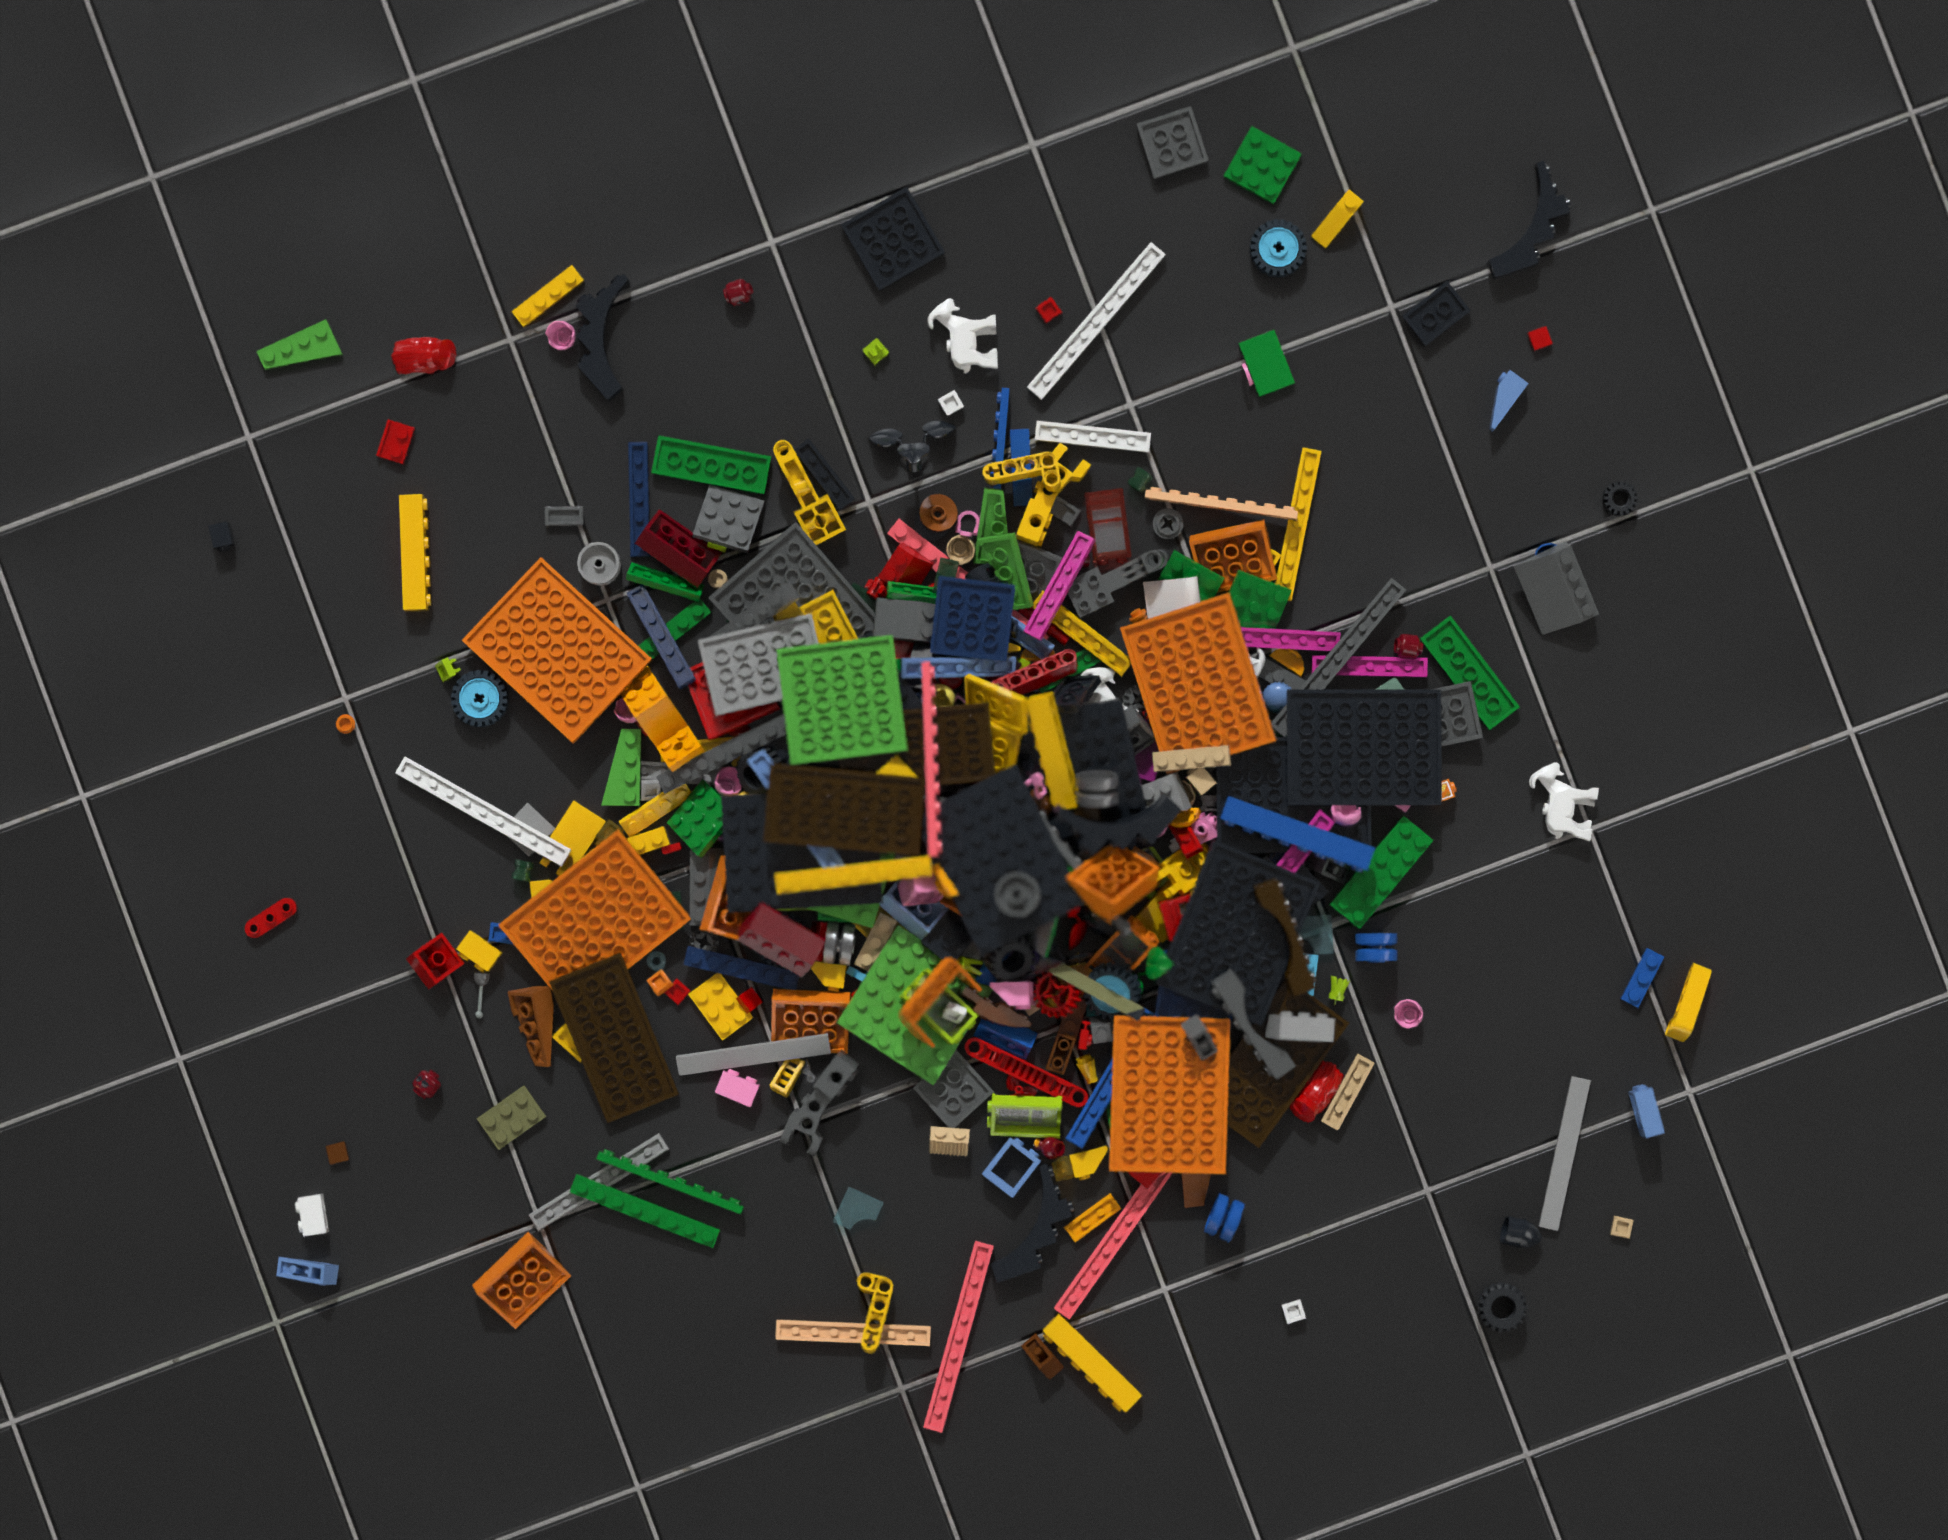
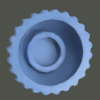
M1274 682L1264 689L1262 696L1269 711L1278 714L1287 704L1286 690L1291 689L1288 684Z

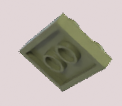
M524 1085L482 1114L477 1120L497 1149L500 1150L547 1116Z

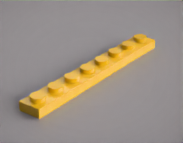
M1304 447L1301 451L1290 506L1295 508L1294 511H1298L1297 521H1287L1277 580L1275 582L1292 590L1288 601H1292L1321 451Z
M929 855L775 873L777 894L932 876Z

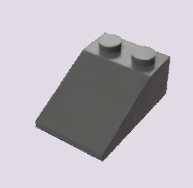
M877 598L873 627L874 636L892 635L893 640L931 644L935 604Z

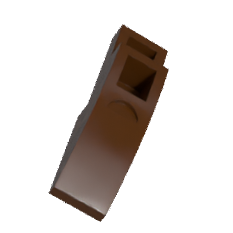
M970 986L968 988L961 987L957 993L971 1003L970 1009L985 1021L1014 1028H1025L1032 1025L1026 1015L1013 1011V1006H1010L1007 1002H998L993 1006L994 1003L986 997L981 998L977 995L978 991Z
M1082 999L1081 1002H1076L1079 1006L1077 1009L1072 1007L1074 1013L1069 1014L1067 1012V1017H1062L1046 1069L1064 1075L1087 1008L1085 999Z

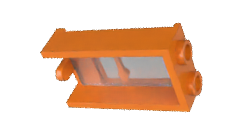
M1131 915L1127 919L1131 925V928H1129L1131 930L1130 934L1122 938L1119 932L1116 931L1085 964L1084 968L1087 969L1090 965L1097 967L1102 963L1112 962L1114 964L1118 962L1119 966L1124 964L1127 966V970L1130 968L1134 970L1148 955V952L1153 947H1156L1160 941L1152 931H1148L1139 919Z

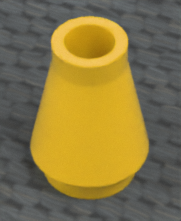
M1091 1054L1078 1057L1076 1059V1066L1086 1079L1087 1084L1098 1081L1095 1061Z

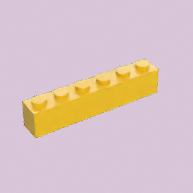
M422 494L399 495L403 610L424 611L428 610V606H431V594H428L431 578L430 575H427V568L430 567V557L426 556V548H429V537H426L425 530L429 529L428 518H425V510H428V500L424 499Z
M1053 692L1031 696L1027 700V714H1030V728L1036 737L1035 747L1040 752V765L1046 774L1045 784L1050 789V803L1054 807L1059 804L1065 809L1076 808L1079 806L1076 803V792L1079 789L1076 786L1075 774Z
M1058 1313L1043 1328L1045 1333L1043 1337L1049 1343L1054 1341L1059 1346L1057 1350L1064 1357L1068 1355L1072 1359L1071 1364L1078 1371L1082 1369L1086 1373L1084 1377L1091 1384L1095 1382L1100 1387L1098 1391L1105 1398L1109 1396L1113 1400L1112 1405L1118 1411L1123 1409L1127 1412L1142 1396L1062 1315Z

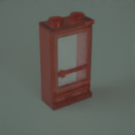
M1123 488L1085 493L1089 536L1096 540L1091 549L1093 563L1097 562V565H1107L1111 560H1116L1117 563L1128 562V558H1131L1132 555Z

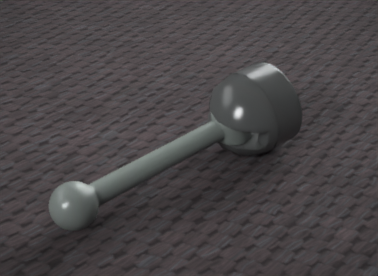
M474 972V981L479 985L478 1010L475 1013L478 1019L483 1017L481 1012L483 986L489 982L490 973Z

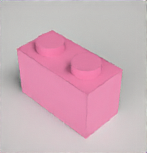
M729 1069L728 1072L723 1071L715 1093L751 1107L760 1085L756 1084V1079L749 1076L744 1079L739 1077V1072Z

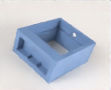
M1643 1084L1632 1087L1633 1090L1629 1091L1628 1094L1640 1136L1648 1138L1665 1133L1653 1089Z
M1009 1137L982 1172V1175L1012 1198L1041 1162L1038 1159L1040 1155L1033 1149L1029 1151L1023 1147L1025 1143L1017 1137L1014 1139ZM1010 1145H1013L1033 1161L1014 1188L991 1171Z

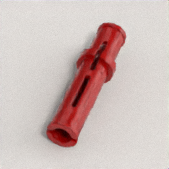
M1024 608L1019 609L1018 612L1030 620L1034 609ZM1053 623L1050 624L1046 635L1052 636L1065 646L1070 636Z

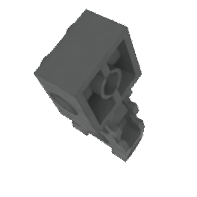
M1162 549L1152 550L1106 574L1101 575L1098 567L1077 576L1067 596L1078 618L1081 619L1114 603L1111 593L1164 568L1170 559L1169 554ZM1155 555L1159 559L1158 564L1154 560Z
M841 1049L813 1085L815 1088L812 1094L807 1093L801 1101L804 1105L800 1110L796 1108L789 1116L780 1142L789 1146L795 1130H799L812 1136L811 1144L806 1153L816 1156L823 1140V1136L817 1130L823 1111L835 1095L839 1097L848 1086L845 1082L847 1080L851 1082L859 1071L857 1066L860 1063ZM835 1072L839 1073L842 1078L836 1077ZM811 1102H818L820 1109L814 1110L810 1105ZM804 1119H810L813 1126L806 1127L803 1122Z

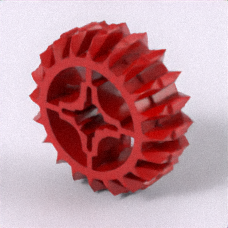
M1047 971L1042 972L1043 977H1036L1039 982L1033 983L1037 987L1036 990H1033V993L1036 994L1033 1000L1038 1001L1036 1007L1042 1008V1014L1047 1013L1048 1017L1054 1015L1055 1018H1060V1016L1067 1017V1012L1069 1014L1074 1013L1072 1007L1076 1009L1079 1007L1076 1002H1081L1082 999L1078 996L1084 993L1079 988L1070 983L1067 986H1062L1061 981H1058V977ZM1057 989H1062L1057 993L1058 995H1053L1056 994ZM1047 999H1053L1054 1003L1057 1004V1008L1051 1006Z

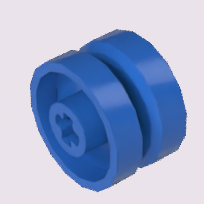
M1397 933L1355 934V944L1367 945V949H1357L1355 951V961L1383 963L1385 961L1398 960L1397 950L1385 949V945L1397 944Z
M1219 1193L1208 1216L1204 1232L1214 1236L1221 1226L1220 1239L1230 1242L1240 1223L1245 1203L1234 1200L1230 1204L1229 1209H1227L1229 1197Z

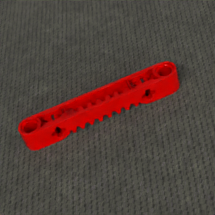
M971 1037L966 1041L965 1051L968 1055L1054 1097L1062 1096L1063 1101L1073 1106L1082 1107L1087 1103L1088 1094L1083 1088L980 1038ZM973 1041L978 1042L980 1045V1049L977 1052L969 1050V1044ZM1074 1093H1083V1100L1078 1103L1073 1100Z

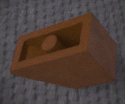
M1036 1333L1021 1346L1049 1380L1064 1368Z

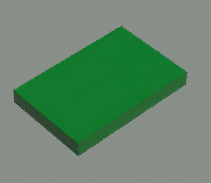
M1275 330L1238 343L1259 397L1295 384Z

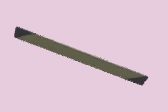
M1067 965L1048 971L1137 1021L1140 1020L1145 1011V1008Z

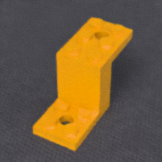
M646 666L626 687L621 696L635 719L658 749L669 769L674 772L704 750L682 715L659 684L651 669Z

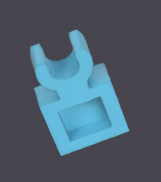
M849 966L846 973L863 981L868 971L866 970L864 973Z

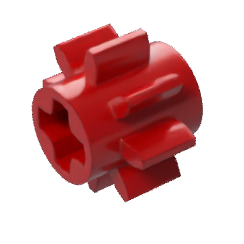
M875 577L874 580L869 579L865 585V588L868 589L866 594L875 600L880 597L885 598L887 596L886 587L888 583L879 577Z

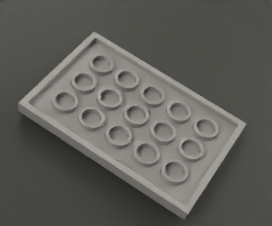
M812 614L698 640L716 716L783 700L777 649L819 644Z

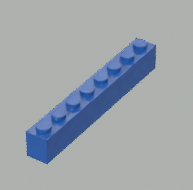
M1228 796L1220 818L1224 820L1223 823L1232 827L1235 824L1243 826V831L1253 833V831L1260 832V837L1269 840L1272 837L1279 839L1278 843L1289 846L1290 843L1297 845V850L1306 853L1308 850L1316 852L1315 856L1326 859L1327 856L1334 859V863L1342 866L1348 863L1352 865L1351 869L1363 872V869H1368L1375 847Z

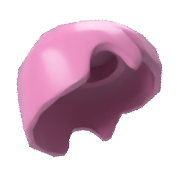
M566 321L552 322L548 325L545 332L549 344L557 350L569 349L573 346L576 339L573 326Z
M621 697L617 700L614 713L618 719L625 723L636 722L637 720L624 699Z
M722 767L714 779L715 789L721 796L738 795L742 790L743 786L739 783L740 780L737 778L738 772L735 767Z
M1332 805L1331 807L1332 818L1338 825L1352 826L1360 820L1361 809L1358 808L1357 810L1356 805Z
M1411 999L1401 1000L1394 1007V1018L1401 1027L1407 1029L1414 1028L1423 1019V1009L1417 1001Z

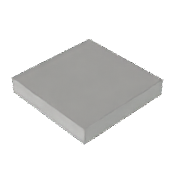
M529 803L514 816V818L548 837L555 830ZM511 839L529 857L534 853L533 850Z

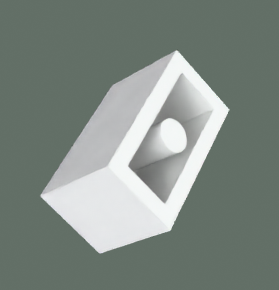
M323 1194L299 1197L298 1202H295L297 1214L300 1213L301 1221H298L300 1233L303 1232V1236L329 1232Z

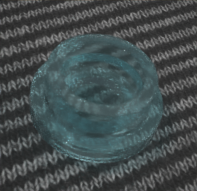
M658 951L650 953L647 957L648 967L655 971L664 968L666 964L664 954ZM655 957H658L660 959V963L658 965H655L653 963V959Z

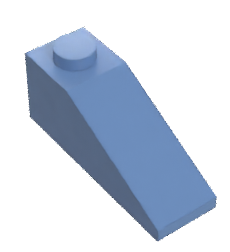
M1511 370L1507 374L1503 372L1497 380L1499 385L1496 387L1489 428L1491 431L1495 430L1528 385L1525 380Z
M279 1257L276 1276L321 1285H336L339 1265Z

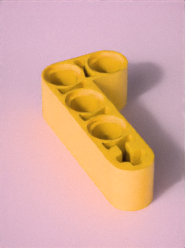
M1051 452L987 464L983 468L984 480L989 485H998L1042 476L1044 486L1048 491L1055 492L1061 487L1057 458ZM1046 460L1053 461V464L1050 466H1046L1043 463ZM1029 463L1035 465L1031 470L1025 469V466ZM1010 467L1016 469L1012 474L1006 472ZM990 472H994V477H990ZM1049 478L1057 479V482L1054 484H1049L1047 481Z
M1696 963L1691 965L1674 1017L1666 1028V1036L1684 1042L1690 1036L1711 976V969Z
M862 1273L857 1279L858 1289L863 1293L873 1295L861 1339V1347L866 1353H874L880 1343L893 1293V1283L886 1277ZM865 1278L870 1279L871 1285L863 1287L861 1281ZM881 1284H888L890 1289L887 1292H882L879 1289ZM877 1302H883L885 1308L879 1311L875 1309L874 1305ZM877 1320L880 1323V1327L872 1329L869 1326L870 1322ZM870 1334H872L873 1344L875 1345H871L869 1348L865 1342L869 1341Z

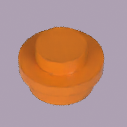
M1140 608L1134 610L1130 614V622L1137 623L1146 620L1148 617L1146 615L1147 611Z
M341 715L336 721V727L341 733H350L355 728V720L350 715Z

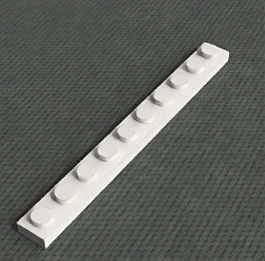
M1151 242L1027 388L1042 400L1166 254Z
M404 757L395 772L402 778L561 867L572 851L407 757Z

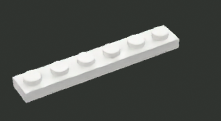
M1037 421L1035 433L1036 441L1061 442L1064 444L1149 453L1151 433L1046 421Z

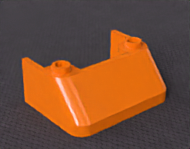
M950 957L945 958L937 965L900 1009L898 1014L900 1022L911 1034L932 1048L935 1044L916 1025V1022L951 980L957 976L961 982L978 992L982 990L965 969Z

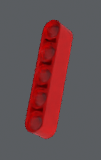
M1071 649L1063 650L1000 677L991 683L1022 696L1075 673L1078 669L1077 655Z

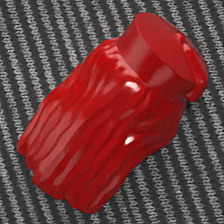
M432 337L409 338L395 342L394 352L391 354L398 374L414 372L431 374L439 369L446 370L454 364L456 347L449 339L440 340Z
M1322 1060L1291 1103V1111L1300 1120L1312 1122L1316 1115L1329 1105L1338 1091L1344 1075L1340 1073L1335 1064Z

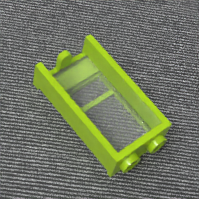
M929 968L924 969L899 998L906 1003L932 971ZM947 986L921 1016L948 1045L957 1044L964 1037L962 1033L966 1029L970 1030L976 1024L975 1019L978 1017ZM949 1002L967 1009L966 1015L959 1024L941 1018L942 1012Z
M992 1093V1101H988V1112L991 1113V1116H987V1128H991V1136L1060 1138L1062 1096L995 1095V1093Z

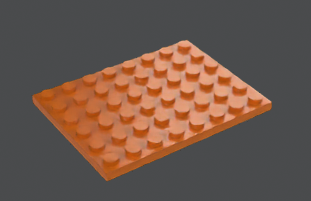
M542 557L462 639L463 643L572 743L590 727L652 661L650 656Z
M1230 593L1120 628L1159 752L1228 745L1230 746V755L1276 741ZM1180 770L1166 771V774H1171Z
M617 829L499 923L498 926L551 988L550 980L621 952L629 969L691 920V918L626 837Z
M1114 1015L1109 1171L1226 1173L1230 1019L1200 1018L1218 1049V1052L1201 1061L1180 1025L1189 1018L1141 1016L1140 1020L1137 1021L1130 1016Z

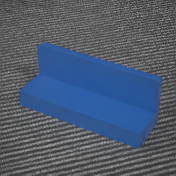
M981 1019L973 1036L1026 1060L1038 1033L1026 1027H1005Z

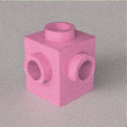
M1202 812L1199 818L1191 824V828L1200 844L1217 837V819L1213 812L1208 814Z

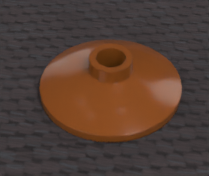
M934 494L927 497L919 509L922 523L928 529L937 532L951 528L958 514L953 500L942 494ZM939 512L941 517H935L934 513Z

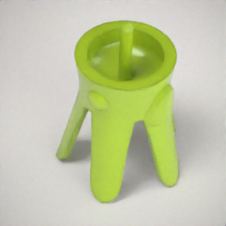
M963 956L957 959V962L966 972L982 975L981 971L971 967L970 964L982 965L984 964L983 961L968 959Z
M1331 976V992L1328 998L1335 1000L1334 1005H1336L1337 1000L1343 1001L1345 998L1344 993L1351 980L1347 982V979L1342 980L1340 978L1337 982V978Z

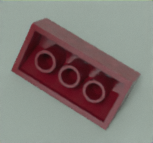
M660 509L635 542L642 550L652 555L697 588L722 554L716 549L707 547V542L692 537L693 532Z
M762 902L740 925L738 941L801 977L813 966L826 940Z

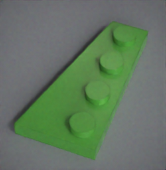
M326 319L256 351L265 370L343 355Z
M984 487L973 563H990L992 565L991 561H988L985 555L986 551L983 546H980L978 539L1008 534L1003 490Z
M1009 533L978 539L980 546H983L986 551L985 555L988 561H991L995 569L996 577H999L1003 584L1016 585L1013 609L1031 608L1034 604L1016 534Z
M621 729L601 806H640L641 729Z

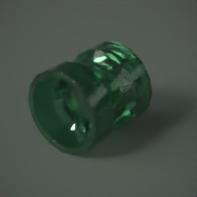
M1137 467L1134 471V478L1131 477L1127 484L1138 492L1143 493L1146 489L1145 485L1152 480L1153 476L1142 468Z
M515 859L514 865L516 868L512 872L511 878L530 882V871L533 869L534 863Z

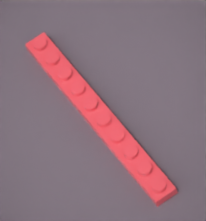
M898 519L887 533L899 544L904 542L933 562L934 565L931 569L938 575L965 579L967 571L951 561L948 556L920 536L902 520ZM1013 609L1012 616L1027 625L1029 620ZM1045 634L1044 638L1047 640L1049 636Z
M922 662L929 856L938 857V852H942L941 841H938V833H941V822L937 821V814H940V802H936V794H939V782L936 783L935 775H939L938 763H935V756L938 755V745L934 744V736H937V724L933 725V717H936V705L932 703V698L936 697L935 686H932V678H935V667H931L930 662Z
M1162 1172L1148 1189L1142 1184L1138 1187L1054 1307L1055 1310L1070 1320L1172 1173Z
M979 1241L974 1243L923 1428L941 1433L943 1431L993 1251V1245Z

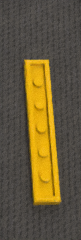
M1042 591L1033 602V609L1037 607L1045 591ZM1063 605L1060 606L1051 623L1122 677L1131 665L1129 656Z

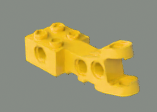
M786 440L775 443L773 448L774 455L801 505V508L793 512L803 531L815 545L845 531L846 529L828 494L820 498L817 496L792 445ZM788 450L786 455H781L783 451Z
M1061 442L1052 452L1057 458V463L1064 452L1068 450ZM1083 459L1072 473L1058 463L1059 473L1064 475V479L1061 480V487L1051 495H1046L1043 492L1045 488L1043 478L1041 482L1037 481L1034 493L1037 494L1035 499L1030 498L1016 534L1018 540L1035 547L1042 546L1046 531L1043 530L1044 528L1047 530L1053 516L1050 512L1056 496L1069 481L1080 482L1090 469L1091 464ZM1046 460L1044 465L1050 466L1053 464V461ZM1049 478L1047 482L1054 484L1057 482V479Z

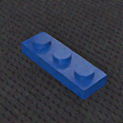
M1646 948L1620 999L1638 1008L1664 956Z

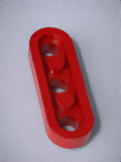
M283 898L246 923V934L251 938L261 937L293 916L297 911L296 902L291 898ZM285 904H289L290 909L288 911H285L283 909V906ZM269 914H272L274 917L271 922L267 920ZM252 925L257 926L256 932L251 930Z

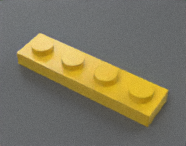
M571 265L515 308L512 313L521 325L525 327L584 282V280Z
M685 783L665 794L662 792L619 820V823L630 838L681 805L690 795L691 790Z

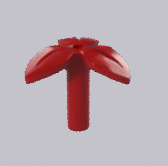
M1011 1075L1007 1077L1006 1086L1008 1090L1014 1092V1094H1011L1012 1096H1035L1037 1094L1035 1088L1031 1086L1022 1088L1017 1078Z

